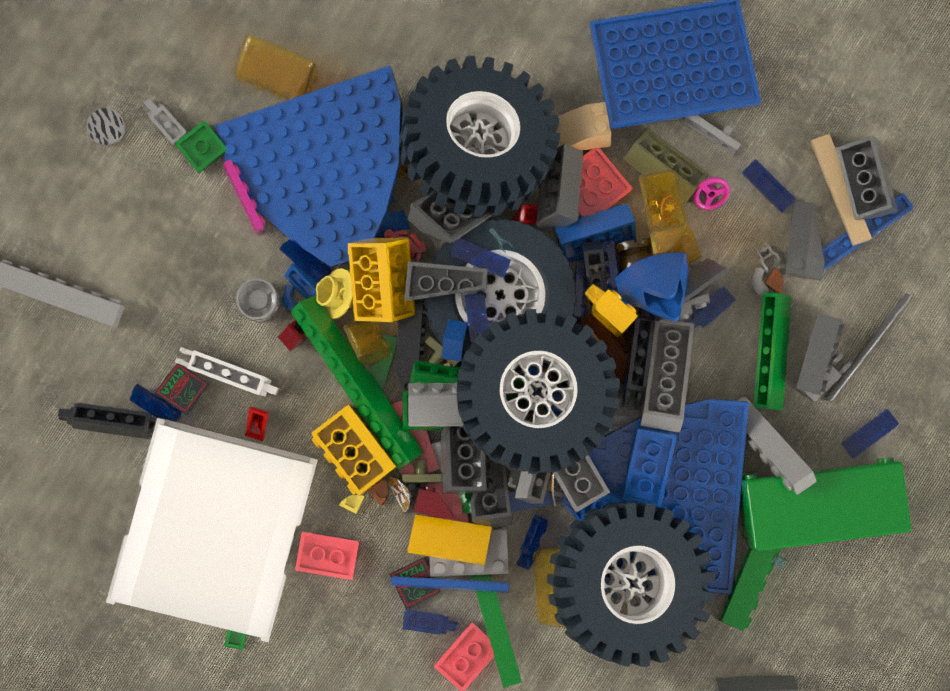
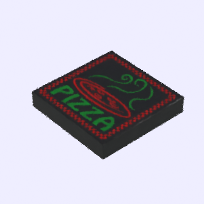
M176 363L154 394L187 416L207 389L209 383L181 364Z
M425 557L389 574L391 578L398 576L435 579L430 577V567ZM395 586L406 609L441 592L440 589Z

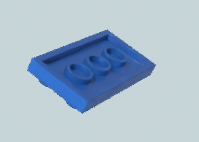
M637 426L622 501L656 505L655 507H661L677 433Z

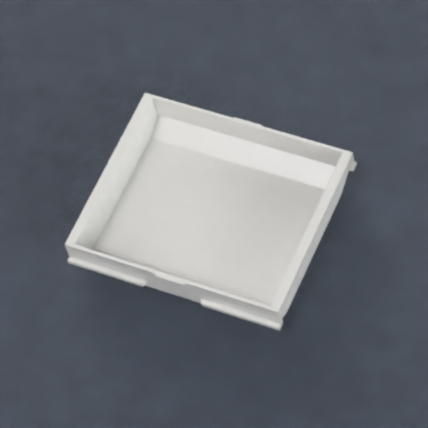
M157 418L139 482L142 487L130 532L123 539L106 603L114 604L118 602L260 637L261 641L269 642L286 575L283 573L290 554L295 528L301 524L318 460Z

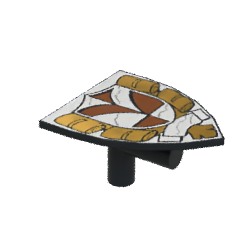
M388 477L386 481L403 512H407L412 504L410 492L420 487V483L411 482L406 485L398 477Z

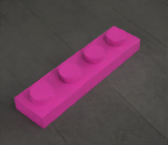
M231 160L224 162V170L256 235L262 233L265 221L261 214H257L255 210L257 205L254 199L249 198L247 194L249 189L246 182L241 181L239 177L241 173L237 164L233 165Z

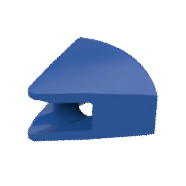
M686 253L658 254L642 259L626 268L615 278L618 293L622 300L671 321L679 320L689 278Z

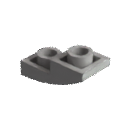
M709 294L701 295L684 303L678 321L689 319V315L692 314V306H695V309L707 307L706 303H710Z

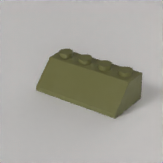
M647 129L623 159L629 166L638 170L645 178L650 179L661 190L667 192L675 201L680 202L682 205H685L698 188V185L708 175V173L650 129Z

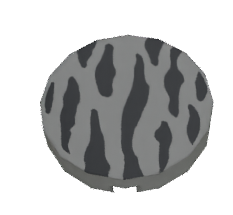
M101 108L93 112L86 126L90 138L102 146H111L119 142L124 136L126 128L122 116L110 108Z

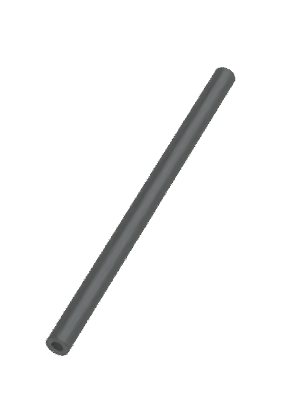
M905 293L852 362V365L826 396V400L832 403L912 298L910 294Z

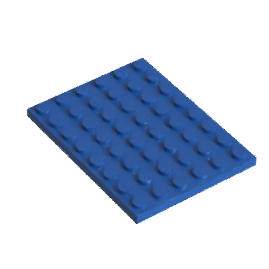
M718 0L590 21V30L610 129L761 104L739 0Z

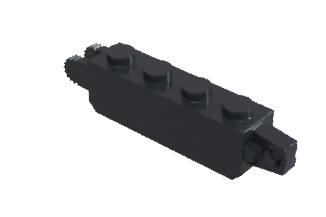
M420 299L414 300L415 315L398 321L395 372L401 377L402 391H408V383H410L415 360L420 361V355H424L425 344L421 343V338L425 336L426 325L423 324V317H426L427 314L424 302Z
M639 308L638 317L630 325L621 394H623L622 406L627 407L630 402L629 398L632 396L635 397L634 409L637 410L641 407L642 395L647 388L655 319L649 317V312Z
M75 403L74 407L70 409L59 408L58 412L59 420L67 421V424L72 425L73 429L144 439L152 437L154 432L152 427L155 426L157 418L152 417L147 412L84 403Z

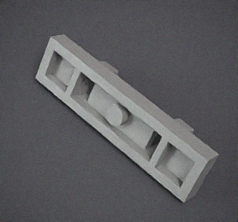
M698 115L678 118L731 155H734L741 146L740 143L729 137L733 128L726 125L723 131H720Z

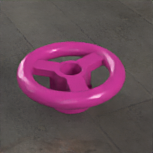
M712 177L702 181L693 194L695 205L702 210H713L720 207L729 197V184L719 177ZM714 183H719L723 187L717 188ZM700 192L706 198L704 204L699 200ZM723 194L719 201L711 204L717 195Z

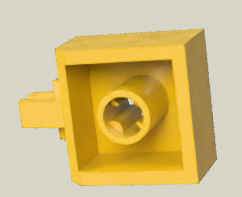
M593 284L585 293L594 305L592 307V315L616 337L620 336L638 317L635 314L636 310L630 304L625 305L621 301L622 297L614 290L611 292L608 289L604 292Z

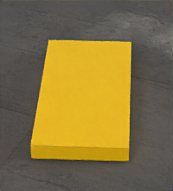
M415 514L408 553L485 565L492 527Z

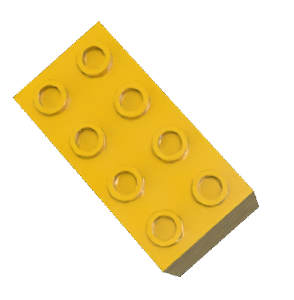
M369 238L348 243L355 321L394 322L415 315L414 300L405 301L408 262H411L409 238Z
M348 404L311 434L314 436L312 438L314 444L325 451L323 455L326 460L336 465L337 469L335 471L341 479L345 478L348 481L347 487L353 494L357 493L359 496L395 470L397 466L373 432L368 430L358 414L356 415L357 411L354 407ZM338 433L344 434L343 441L337 440ZM350 448L356 450L355 456H349ZM361 464L368 465L367 472H361Z

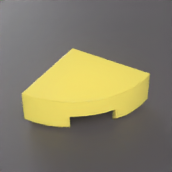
M358 494L350 495L343 499L339 505L357 514L365 496H358Z

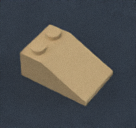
M605 102L586 104L558 116L560 124L556 133H560V142L557 148L563 144L579 150L611 146V130Z

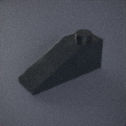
M601 241L581 243L588 289L594 284L606 292L608 286Z

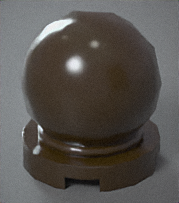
M643 238L641 243H635L634 240L614 246L615 253L622 255L619 260L620 273L634 263L654 256L649 251V248L653 247L652 238Z

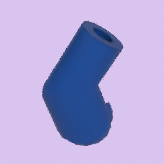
M286 284L282 302L286 310L290 312L298 303H295L292 298L295 287Z

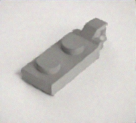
M150 98L143 102L150 110L147 113L148 117L175 146V142L187 134L186 130L160 102L155 105Z

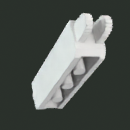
M182 347L179 350L183 354L191 355L189 363L180 358H176L175 361L186 366L187 369L260 396H266L267 392L277 396L279 388L270 385L272 380H269L267 377L195 350L190 351Z

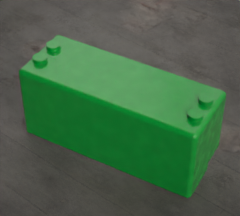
M893 457L878 458L874 463L812 470L817 482L798 495L792 489L790 491L787 490L780 476L777 478L775 475L757 477V474L742 475L739 506L743 537L747 538L749 549L754 551L909 533L912 530L903 464L900 461H894Z

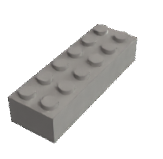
M662 319L659 322L655 320L648 381L644 394L640 426L680 433L684 420L694 332L693 323L671 321L668 319Z

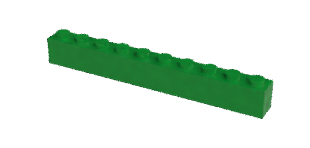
M316 295L300 301L290 311L397 468L400 470L414 462L424 454L423 450L409 430H402L401 418L325 308L317 303Z

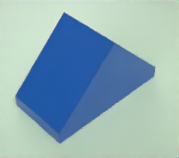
M448 319L443 338L442 358L461 361L468 326L467 322Z

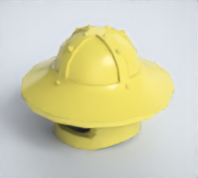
M343 268L336 269L329 276L321 279L316 286V301L325 308L332 319L340 318L353 306L350 272Z

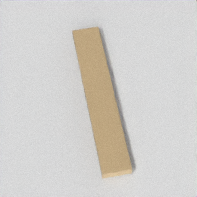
M830 134L811 140L812 147L852 246L871 240L872 237L865 220H855L838 153Z

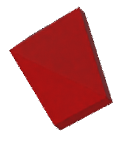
M522 204L511 221L522 222V224H536L538 204Z
M250 406L245 436L264 441L269 412Z

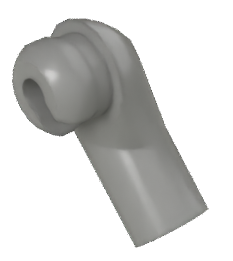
M756 267L751 279V286L758 295H762V293H768L769 288L762 281L765 270Z

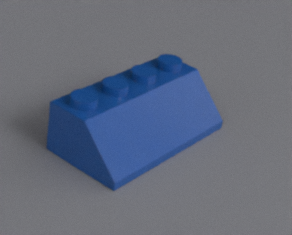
M628 203L617 205L604 211L601 210L588 216H581L576 222L567 227H555L559 248L563 251L569 263L583 259L581 243L601 241L604 253L614 250V246H617L619 243L634 240L635 243L637 242L635 220Z

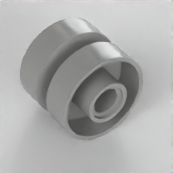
M255 278L244 282L240 286L236 295V303L240 312L249 319L256 322H266L274 318L279 312L281 297L277 289L269 282Z

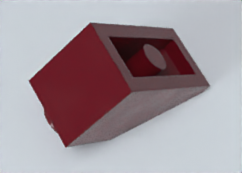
M296 320L288 324L278 336L290 352L308 339Z
M424 486V489H419L414 512L453 520V514L441 495L435 492V488Z

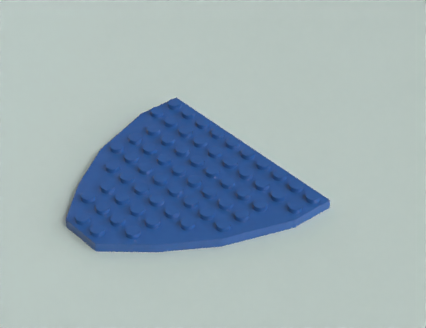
M389 65L215 125L218 138L227 148L223 154L225 162L231 160L233 165L237 164L241 173L239 177L241 181L246 182L249 189L247 194L249 198L254 199L257 205L256 209L293 243L329 266L334 267L349 262L348 243L377 237L389 209L401 164L399 138L402 124V101L392 66Z
M708 398L685 404L684 420L680 433L675 432L677 433V439L662 505L657 507L674 512L673 517L684 519L690 524L689 532L698 533L701 536L703 542L698 545L699 549L708 551L712 561L705 563V568L715 572V582H707L706 589L713 593L732 594L748 401ZM641 417L605 435L603 441L588 454L610 493L575 512L563 492L562 504L578 520L585 519L584 513L591 509H602V505L609 503L619 504L627 502L622 501V495L637 426L641 424ZM630 551V561L633 559L635 551ZM637 562L635 565L636 568L641 569V562ZM654 568L648 572L656 575Z

